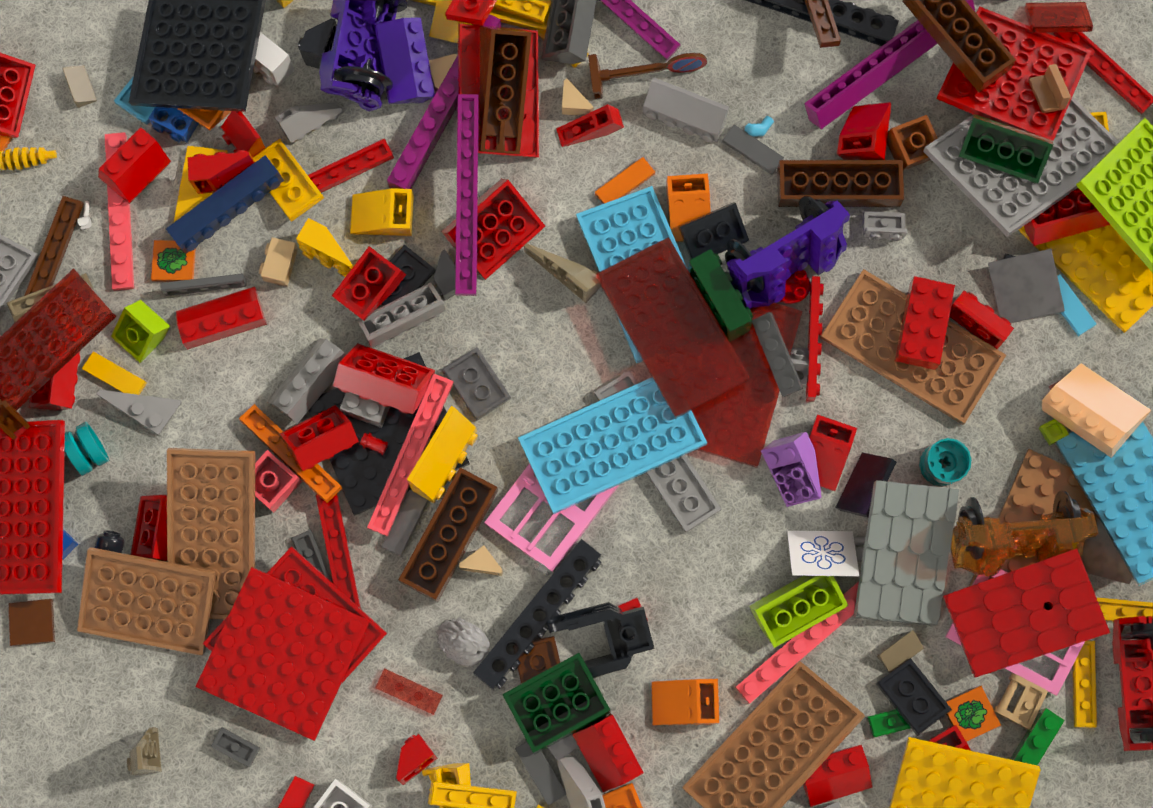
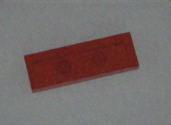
M385 668L375 687L432 715L435 714L443 697L442 694Z

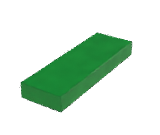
M896 709L867 717L873 738L910 729Z

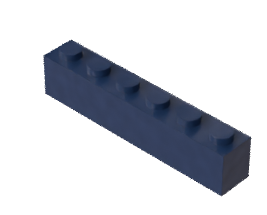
M264 155L167 227L166 230L181 250L187 254L189 251L195 250L205 239L211 238L221 227L227 226L236 216L243 214L252 204L262 200L268 192L278 188L284 179L266 155Z

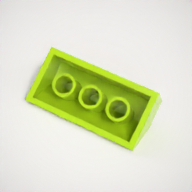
M801 576L751 604L749 608L758 625L775 648L849 605L834 576Z

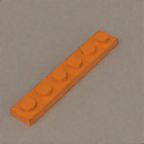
M255 404L239 418L241 423L326 503L342 489L341 485L318 464L311 469L302 471L295 463L280 436V433L283 431Z

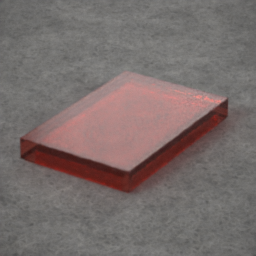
M1085 2L1025 4V12L1032 33L1091 32L1093 29V23Z

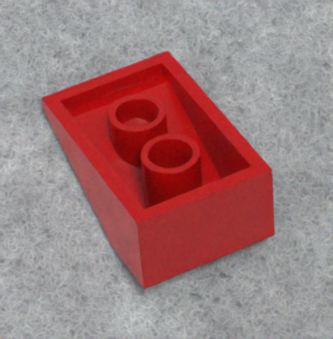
M369 246L331 296L365 321L394 292L407 274Z

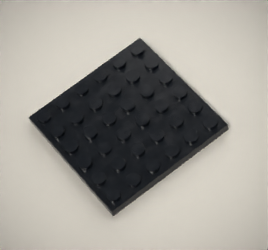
M148 0L128 103L132 106L246 112L266 0Z
M420 352L404 358L426 367ZM336 388L322 394L308 410L310 416L313 417L334 405L340 409L346 393ZM390 406L382 428L345 415L351 421L359 442L353 444L349 449L334 454L329 460L354 516L377 506L419 406L413 414L402 413L397 408ZM445 407L441 411L428 444L447 413ZM364 433H372L373 437L388 442L384 455L367 447L364 449L360 445ZM467 456L462 464L458 463L455 470L470 465Z

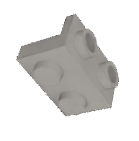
M864 211L863 237H867L869 240L889 238L890 241H900L905 238L907 234V229H905V213Z

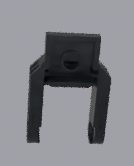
M606 602L554 616L546 622L549 633L566 629L570 631L603 622L611 654L584 661L592 677L626 669L634 654L655 649L644 607L622 612L621 608Z

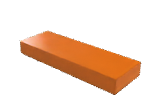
M642 157L596 190L595 195L602 204L624 197L655 175V171L645 158Z

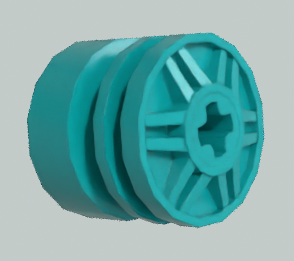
M946 438L933 443L923 451L920 456L919 467L926 481L936 486H947L960 481L968 474L972 459L970 451L962 442L957 439ZM944 460V464L947 466L942 468V464L939 461Z

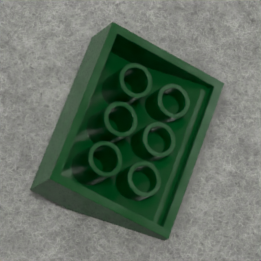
M580 653L571 656L502 694L534 755L611 713Z

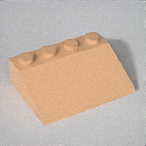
M1082 363L1060 380L1042 400V411L1110 458L1114 456L1151 412L1149 408Z

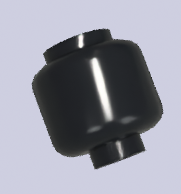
M104 530L103 533L97 536L94 548L122 553L124 539L120 537L121 534L118 532Z

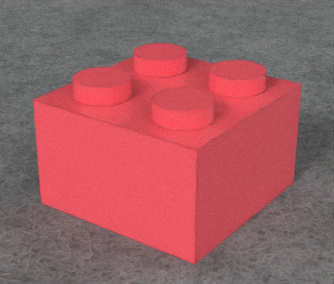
M267 450L255 463V497L274 513L302 481Z

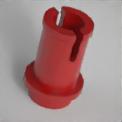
M364 433L360 445L364 449L367 447L384 455L388 442L373 437L372 433Z

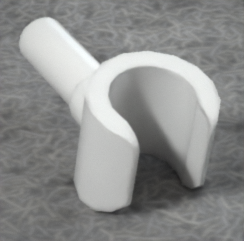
M89 201L84 202V217L77 218L82 230L92 226L89 216Z

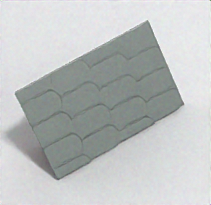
M878 480L874 482L853 618L938 625L942 596L945 589L948 557L951 550L953 526L956 519L959 489Z

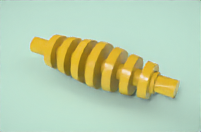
M16 147L13 151L12 149H7L5 153L0 151V169L6 170L8 167L9 170H15L16 166L17 170H22L23 165L25 168H30L31 162L33 166H38L39 160L41 164H46L48 159L57 158L56 150L47 151L44 147H39L38 151L36 147H31L30 151L28 147H22V150Z

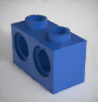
M155 107L148 118L155 131L159 133L166 132L170 134V138L177 142L182 140L187 143L199 124L177 108ZM163 116H168L165 121H160ZM180 125H186L184 129L178 130Z

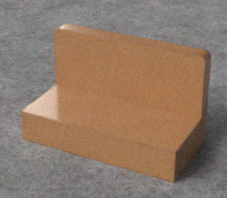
M1057 64L1049 65L1044 75L1029 79V84L1042 113L1066 108L1071 96Z

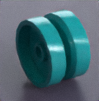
M87 422L76 426L77 436L71 431L65 433L64 451L82 476L93 471L91 460L97 466H102L110 461L100 439Z

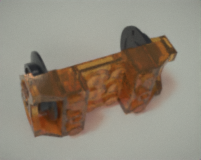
M1059 491L1054 500L1053 513L1041 515V519H1038V521L1000 523L999 518L983 517L978 500L975 497H969L965 506L960 508L958 521L956 522L957 526L953 528L951 554L954 569L962 568L976 575L994 576L999 573L1006 560L1014 556L1028 558L1036 555L1038 562L1078 549L1080 557H1082L1085 540L1096 537L1099 533L1094 513L1087 508H1079L1077 501L1071 499L1066 491Z

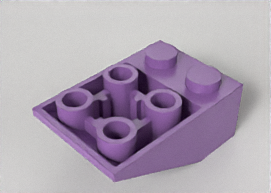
M807 432L774 440L761 450L787 507L817 500L822 497L815 449Z

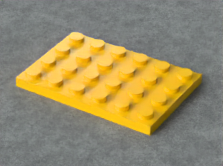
M908 737L889 808H1030L1041 771L1040 766Z

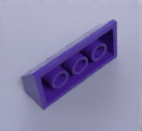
M400 18L375 24L382 71L393 82L392 89L386 92L388 104L424 103L433 98L435 93L421 18Z

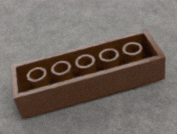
M902 0L978 92H981L1011 70L1016 59L965 0Z
M779 160L777 167L778 207H799V201L804 196L820 200L824 204L837 200L843 207H900L904 200L903 160Z
M459 468L399 577V582L438 603L497 495L498 487Z

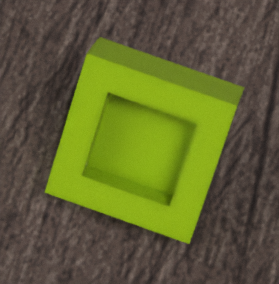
M1055 419L1039 427L1049 446L1069 435L1065 426Z

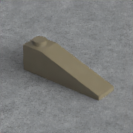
M528 243L524 245L525 253L585 303L602 286L601 275L594 269L591 271L583 265Z
M150 727L129 752L130 758H127V769L131 771V775L162 772L158 728Z

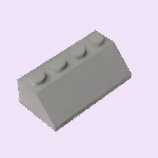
M654 77L643 106V113L647 118L651 120L659 119L664 121L665 125L672 128L675 126L682 128L689 135H700L707 142H718L729 111V107Z
M429 283L375 310L365 321L361 318H358L357 321L372 348L382 345L392 337L400 336L404 331L412 327H418L422 322L430 318L438 317L446 310L438 292L432 283Z
M320 338L267 402L298 424L335 379L338 363L346 354L329 340Z

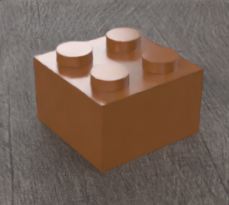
M924 115L891 128L888 131L887 144L894 160H903L904 171L931 160L923 151L927 145L938 138L928 116Z

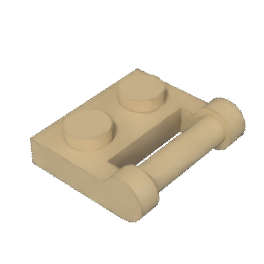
M1011 673L1009 677L1010 683L999 705L995 706L994 712L1030 730L1048 691L1019 675ZM1021 685L1024 688L1011 713L1006 709L1017 686Z

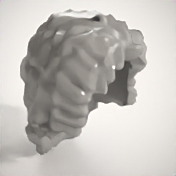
M459 617L458 619L453 618L451 621L445 620L439 626L437 631L439 636L437 637V643L440 644L439 649L443 650L446 653V657L452 659L457 664L468 667L478 665L483 660L484 655L489 653L490 643L488 637L485 636V633L471 622L469 623L467 620Z

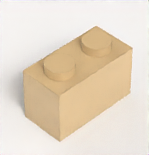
M271 238L270 243H267L265 248V262L261 263L259 274H261L263 281L288 287L298 251L296 243Z

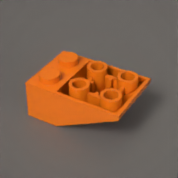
M708 173L667 176L666 192L669 227L676 242H684L678 227L679 225L711 212Z
M718 679L652 681V725L719 724Z

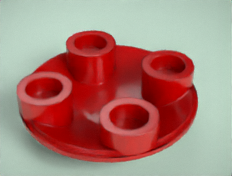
M805 270L796 271L786 280L785 296L780 302L792 304L800 302L807 297L811 284Z

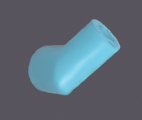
M766 116L761 124L748 123L744 131L753 137H762L767 133L774 120Z

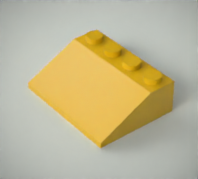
M453 406L449 408L407 479L414 493L434 504L437 499L441 500L446 491L444 489L446 483L453 480L457 472L455 470L458 463H463L467 456L465 451L469 445L473 446L478 437L476 427Z

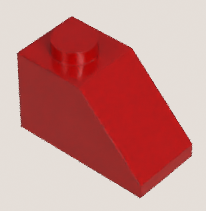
M420 734L410 736L404 742L405 745L401 747L396 779L402 785L406 784L438 759Z

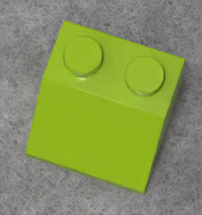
M139 300L124 307L111 337L141 363L164 340L170 325L142 300Z

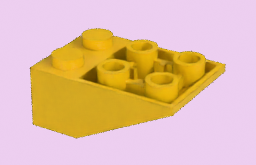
M391 188L353 194L350 234L412 236L414 203L412 189Z
M308 218L296 238L299 248L303 251L302 254L311 260L313 258L320 260V264L326 268L331 269V267L338 269V273L346 277L353 268L352 263L327 227Z

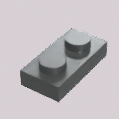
M221 727L211 745L212 748L247 767H251L260 750V747L223 727Z

